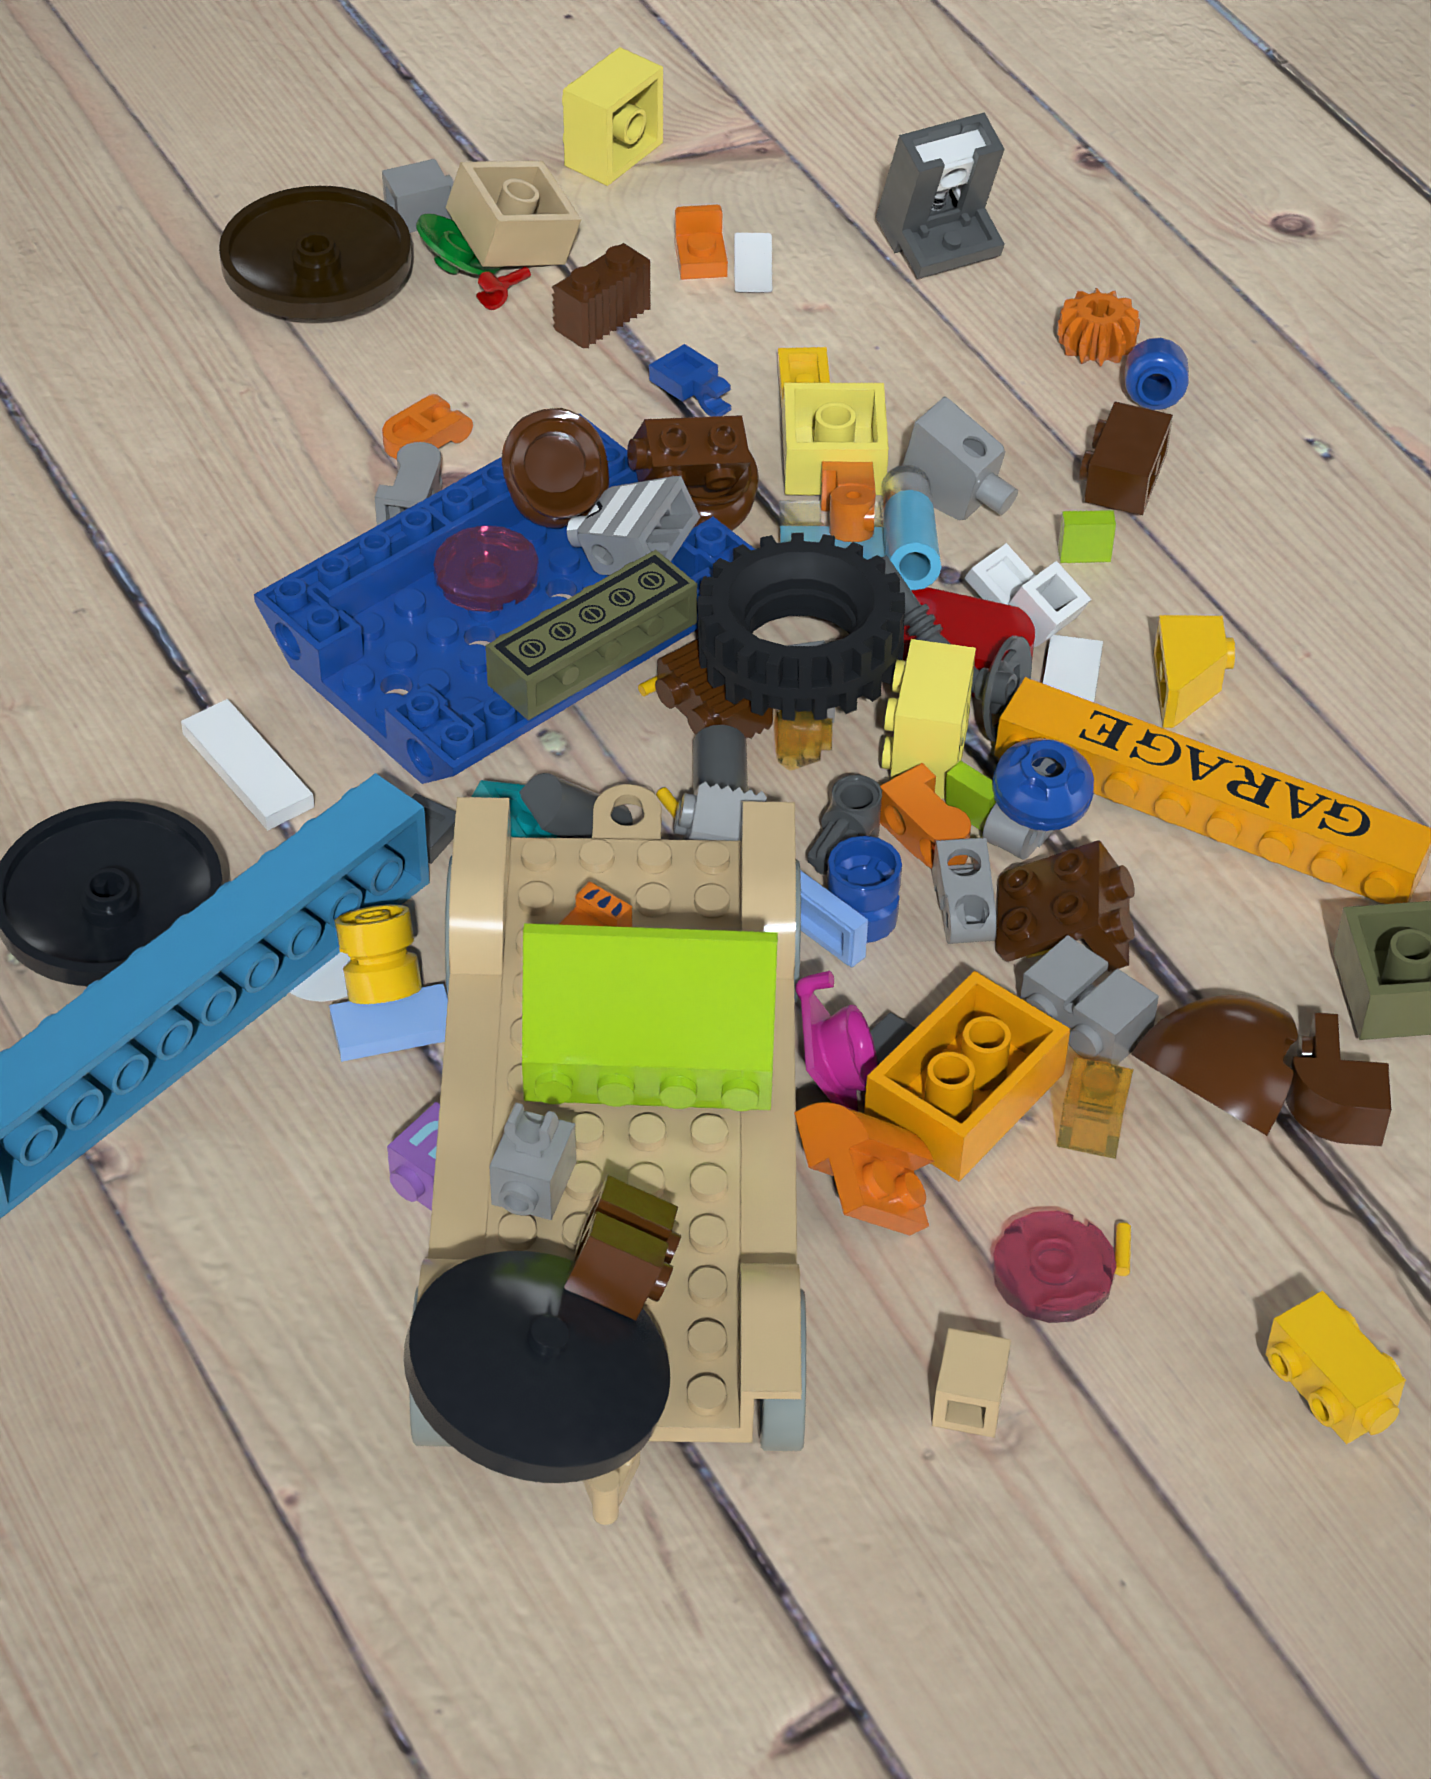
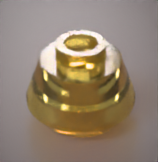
M779 710L778 763L788 771H793L821 761V751H832L833 718L815 720L812 711L796 712L795 721L782 720V710Z

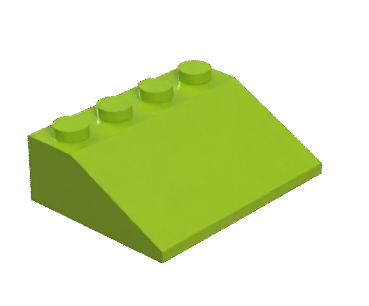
M524 923L522 986V1076L524 1101L544 1102L547 1104H605L613 1107L639 1105L667 1106L673 1109L694 1107L721 1108L734 1111L771 1110L778 932Z

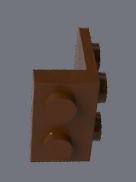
M1100 840L1007 870L999 878L997 953L1004 961H1013L1053 948L1068 935L1074 940L1083 938L1095 954L1108 962V972L1129 966V941L1133 940L1135 936L1134 925L1129 915L1130 898L1134 897L1135 894L1130 872L1124 865L1118 866Z

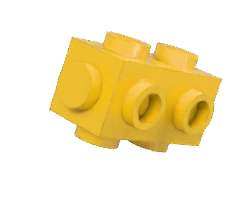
M1322 1290L1273 1319L1265 1355L1268 1357L1269 1363L1276 1375L1283 1381H1290L1308 1401L1313 1415L1322 1425L1331 1427L1347 1445L1367 1432L1370 1435L1379 1434L1395 1421L1399 1415L1398 1405L1406 1379L1402 1376L1393 1358L1384 1352H1380L1360 1331L1358 1323L1350 1312L1344 1308H1339Z

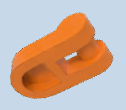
M431 394L392 416L384 423L382 428L384 450L389 456L397 459V453L400 448L413 442H426L437 448L450 441L461 443L470 435L473 422L472 419L460 410L451 411L450 404L438 394Z

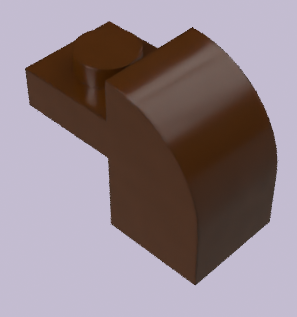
M1314 1012L1310 1035H1300L1297 1057L1293 1056L1290 1068L1294 1074L1285 1099L1291 1114L1306 1130L1325 1140L1343 1144L1382 1146L1392 1110L1389 1064L1341 1060L1338 1014Z

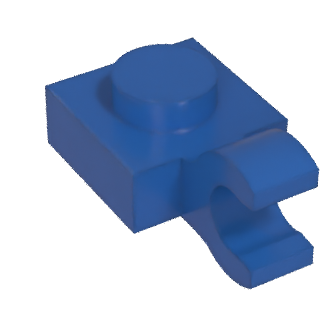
M686 344L649 364V380L682 402L694 395L699 401L701 408L710 417L723 416L731 411V405L720 397L731 390V385L724 378L718 376V364Z

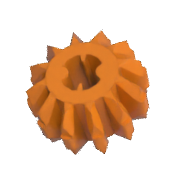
M1095 288L1091 294L1077 291L1075 298L1065 300L1064 306L1061 309L1057 327L1058 343L1065 346L1066 355L1079 356L1081 364L1089 360L1096 361L1100 367L1106 360L1120 363L1122 356L1129 355L1137 343L1140 327L1139 311L1132 308L1131 299L1117 298L1116 290L1108 294L1101 293L1098 288Z

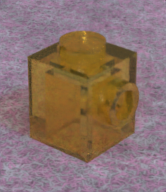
M1074 1058L1063 1102L1057 1147L1116 1159L1126 1117L1134 1069L1116 1066L1104 1061Z

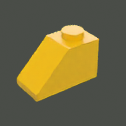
M1159 615L1154 647V661L1163 728H1174L1222 690L1225 669L1234 668L1235 641L1233 637H1226L1223 616Z

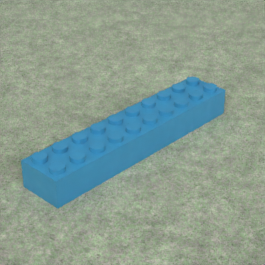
M375 773L358 787L348 790L338 802L318 817L308 820L298 832L278 847L264 853L257 863L233 881L224 883L213 896L193 911L180 916L169 929L149 944L136 949L125 962L101 980L92 982L81 995L56 1014H51L44 1018L36 1029L12 1047L2 1050L0 1052V1219L338 955L340 950L334 921L338 916L366 907L402 905L428 885L430 880L424 806Z

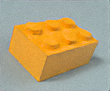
M974 970L867 1076L864 1114L915 1133L926 1144L934 1162L930 1164L960 1182L1064 1074L1070 1028Z

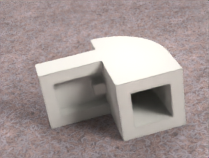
M1007 543L972 567L964 578L982 599L1022 609L1030 617L1035 627L1034 647L1039 646L1076 619L1092 600L1057 561L1035 575Z

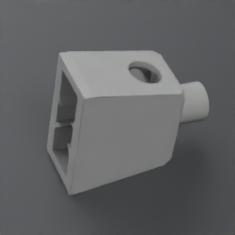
M944 396L915 422L898 480V489L901 491L914 490L923 493L930 499L934 508L957 520H966L982 504L1003 515L1011 507L1018 494V489L998 476L1006 452L1003 445L950 399Z

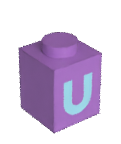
M438 1102L430 1106L387 1146L390 1183L404 1199L410 1202L418 1201L431 1211L440 1108Z

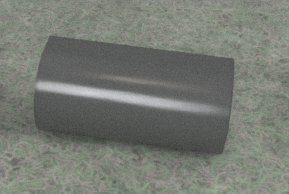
M713 725L702 729L696 734L693 740V794L698 786L705 781L710 788L717 783L721 789L729 785L732 791L739 787L744 793L748 791L747 740L741 731L728 725Z
M548 773L536 775L519 792L521 799L542 830L562 838L592 839L593 809L599 794ZM625 805L614 807L611 818L616 823L624 826L633 825L631 812Z

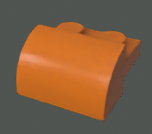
M815 1103L794 1112L808 1167L834 1176L844 1215L909 1236L929 1227L924 1208L926 1192L914 1171L934 1161L928 1147L920 1137L905 1128L835 1103Z

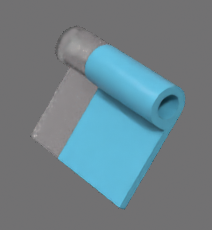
M902 465L890 470L883 478L880 502H875L873 537L869 540L855 543L863 546V558L867 560L876 555L880 557L887 555L910 590L924 589L933 584L940 574L941 559L930 479L920 468ZM779 500L780 543L790 542L791 533L804 532V541L820 542L823 534L830 535V511H821V501ZM835 539V546L845 549L852 543Z

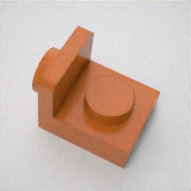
M720 205L682 206L675 209V250L681 280L727 277L728 261L722 234L723 213Z

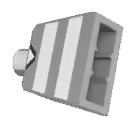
M671 476L608 488L603 492L587 516H574L569 520L567 537L572 546L583 548L594 571L602 575H611L622 569L626 564L638 560L655 549L671 561L700 519V515L682 477Z

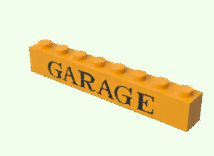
M1024 678L999 718L994 752L996 757L1001 758L1007 749L1027 739L1047 738L1066 743L1084 756L1090 765L1094 776V794L1265 858L1273 863H1278L1315 877L1323 882L1365 896L1383 904L1410 902L1427 867L1431 853L1430 827L1030 678Z

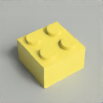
M619 47L563 89L564 166L608 186L663 143V66Z
M784 383L782 431L785 495H821L822 461L873 462L876 495H886L889 447L884 383Z
M911 639L907 661H896L892 692L900 694L899 699L889 697L884 730L894 731V737L886 736L882 756V768L891 770L890 780L923 763L936 775L935 793L941 799L946 800V774L960 760L962 761L969 725L976 648Z

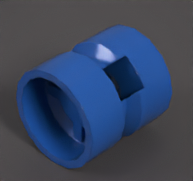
M858 836L839 842L831 851L828 860L827 890L868 919L867 943L887 937L896 927L900 896L898 893L901 886L902 861L898 851L888 842L880 838Z

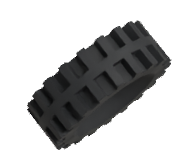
M804 532L791 533V541L776 543L773 536L770 535L760 538V548L750 550L744 544L733 548V562L719 558L713 564V577L704 576L700 583L701 596H698V639L701 669L707 668L708 682L713 688L726 684V700L735 705L745 698L751 701V712L761 716L764 715L768 708L782 710V720L795 721L796 712L812 711L815 720L827 719V709L840 706L845 714L856 711L857 698L864 696L873 702L881 696L882 682L893 684L896 661L903 660L905 592H900V578L896 572L885 574L886 561L879 555L867 560L863 558L862 545L852 542L846 549L835 546V536L826 534L822 535L820 542L804 541ZM787 616H814L832 621L846 630L849 635L841 640L818 646H785L760 639L752 633L772 620Z

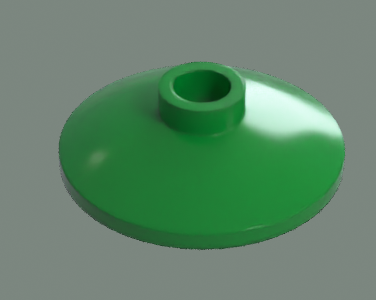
M422 214L416 222L417 231L427 246L436 253L434 261L439 267L452 274H458L460 270L480 275L483 272H491L494 275L498 273L500 268L482 267L453 220L436 214Z

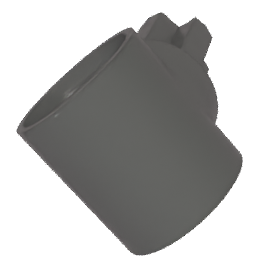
M849 775L841 778L834 784L831 805L821 820L823 832L807 856L808 863L815 867L817 873L821 875L827 874L830 853L839 842L858 836L878 838L882 790L875 780L863 775Z

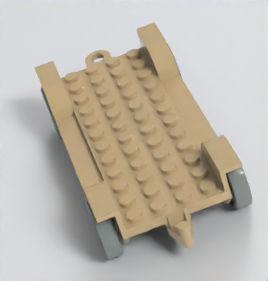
M624 784L605 790L596 799L593 809L592 839L511 837L509 798L457 797L453 852L449 860L446 887L445 971L448 1004L428 1259H423L419 1285L416 1288L413 1314L419 1300L429 1286L444 1272L468 1259L502 1251H534L572 1260L583 1224L607 1176H612L678 1206L672 1231L681 1234V1239L670 1265L674 1266L672 1274L660 1300L656 1302L647 1298L643 1309L655 1324L664 1342L670 1365L669 1396L659 1423L649 1441L752 1443L754 1399H760L761 1448L764 1451H801L804 1447L806 1413L805 1291L800 1288V1267L797 1264L796 1118L794 1112H796L795 1003L798 1001V995L795 988L800 978L801 870L800 861L796 859L795 802L743 801L741 841L661 840L662 806L660 800L647 788ZM632 804L642 808L644 818L635 825L624 826L616 823L611 818V814L616 806ZM590 881L632 906V927L778 932L771 1110L734 1111L731 1109L694 1107L673 1109L667 1106L639 1105L613 1107L605 1104H547L544 1102L524 1101L522 1076L524 923L559 924L576 907L575 896ZM515 1103L523 1104L524 1111L546 1116L547 1111L556 1113L559 1120L575 1123L576 1164L552 1220L533 1215H516L503 1207L491 1204L489 1166L503 1137L505 1124ZM409 1390L410 1425L413 1443L416 1446L452 1447L426 1421ZM640 1452L624 1465L607 1474L583 1480L592 1503L593 1518L597 1523L609 1525L618 1519L619 1506L640 1464Z

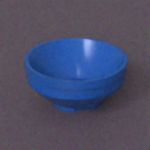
M1033 738L1016 743L1001 756L993 774L992 791L1000 809L1018 824L1034 830H1060L1079 821L1088 811L1094 793V776L1085 757L1073 747L1054 739ZM1041 757H1049L1058 761L1064 771L1056 777H1045L1034 770L1032 762Z

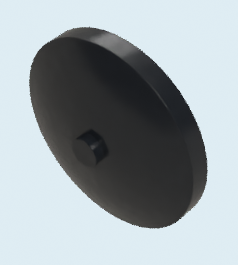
M113 801L92 803L65 810L43 820L26 831L14 842L1 859L0 938L8 951L19 962L37 974L61 983L88 987L92 982L101 980L125 962L136 949L146 946L169 929L180 916L190 913L216 893L219 887L223 885L218 855L212 843L198 827L180 815L164 808L138 802Z
M502 1251L484 1254L457 1264L438 1277L424 1292L412 1316L404 1344L403 1361L405 1376L415 1404L426 1421L449 1445L472 1461L492 1471L526 1481L569 1483L588 1480L607 1474L624 1465L640 1452L652 1437L669 1396L670 1365L668 1354L655 1324L643 1308L637 1319L633 1320L564 1289L572 1260L534 1251Z

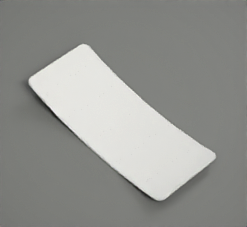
M735 233L734 279L736 292H772V235L770 233Z

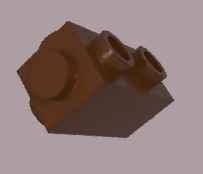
M742 415L644 419L633 439L629 440L627 448L628 463L632 470H636L638 482L681 476L686 486L706 485L710 490H721L736 484L751 463Z

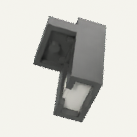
M985 112L899 135L876 219L894 253L904 252L917 279L1001 256L1005 243L985 207L1005 149Z

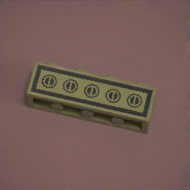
M655 549L487 644V685L529 721L696 624L697 583Z

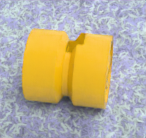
M379 905L347 912L334 920L339 950L348 954L351 959L343 967L349 1002L356 1004L385 1003L409 997L422 989L418 958L416 954L406 949L414 942L410 910L407 906Z

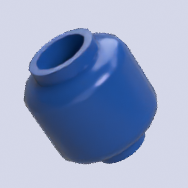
M1160 337L1147 339L1134 347L1129 353L1125 364L1126 390L1132 400L1141 407L1151 410L1167 409L1178 403L1185 395L1189 384L1188 358L1180 346L1172 340Z

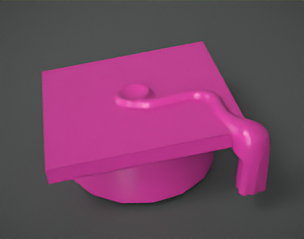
M831 971L808 975L801 978L796 983L795 988L802 1007L806 1071L832 1103L858 1111L856 1090L866 1091L867 1076L878 1066L874 1041L869 1026L856 1005L843 1007L831 1016L813 993L815 990L834 987V975Z

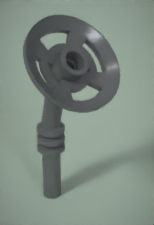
M887 555L882 557L886 561L885 574L896 572L900 578V592H905L904 627H910L907 631L910 637L916 636V640L951 644L940 634L943 630L941 624H933L936 620L934 614L927 615L930 609L928 605H921L889 557ZM1011 636L995 655L989 669L982 668L979 671L974 666L972 693H975L976 699L982 700L985 731L988 738L993 742H996L999 722L992 726V714L999 713L1001 717L1024 678L1031 679L1032 656L1029 643L1024 637ZM1010 649L1009 653L1005 656V658L1001 660L1004 653Z

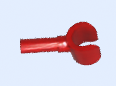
M523 267L498 278L491 272H483L478 278V284L484 291L478 292L476 298L485 308L495 310L501 307L507 300V289L530 278L531 272L527 267Z

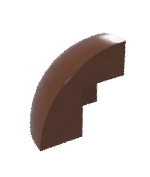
M1219 995L1186 1004L1167 1015L1148 1031L1131 1055L1267 1136L1281 1111L1292 1082L1294 1072L1284 1063L1283 1058L1290 1046L1298 1040V1033L1291 1014L1272 1002L1246 995Z

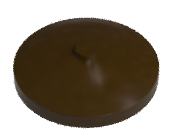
M337 186L296 187L264 196L241 209L228 222L221 235L219 244L223 277L229 288L240 299L264 312L296 319L340 317L377 304L392 294L404 281L410 269L412 259L408 226L392 206L368 193Z

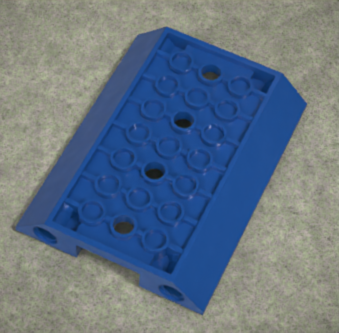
M590 422L600 435L605 447L609 468V488L638 482L636 470H632L629 466L627 449ZM502 457L254 594V600L290 668L415 779L424 784L457 775L697 630L698 596H701L700 583L703 577H713V564L719 558L733 562V548L742 544L750 550L755 548L715 517H711L694 527L670 562L697 583V623L529 721L487 685L486 646L471 643L476 641L491 643L500 635L514 630L537 617L541 612L567 600L565 597L551 596L556 594L574 596L585 587L593 585L609 575L598 574L594 571L583 548L574 547L570 544L567 537V526L562 528L540 526L528 520L520 513L510 496L504 479ZM394 689H403L408 691V693L403 696L397 693L387 692Z

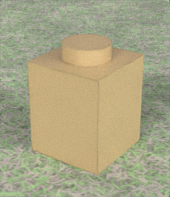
M948 1328L936 1387L932 1426L995 1438L1007 1376L1011 1339L996 1337L981 1330L963 1331Z

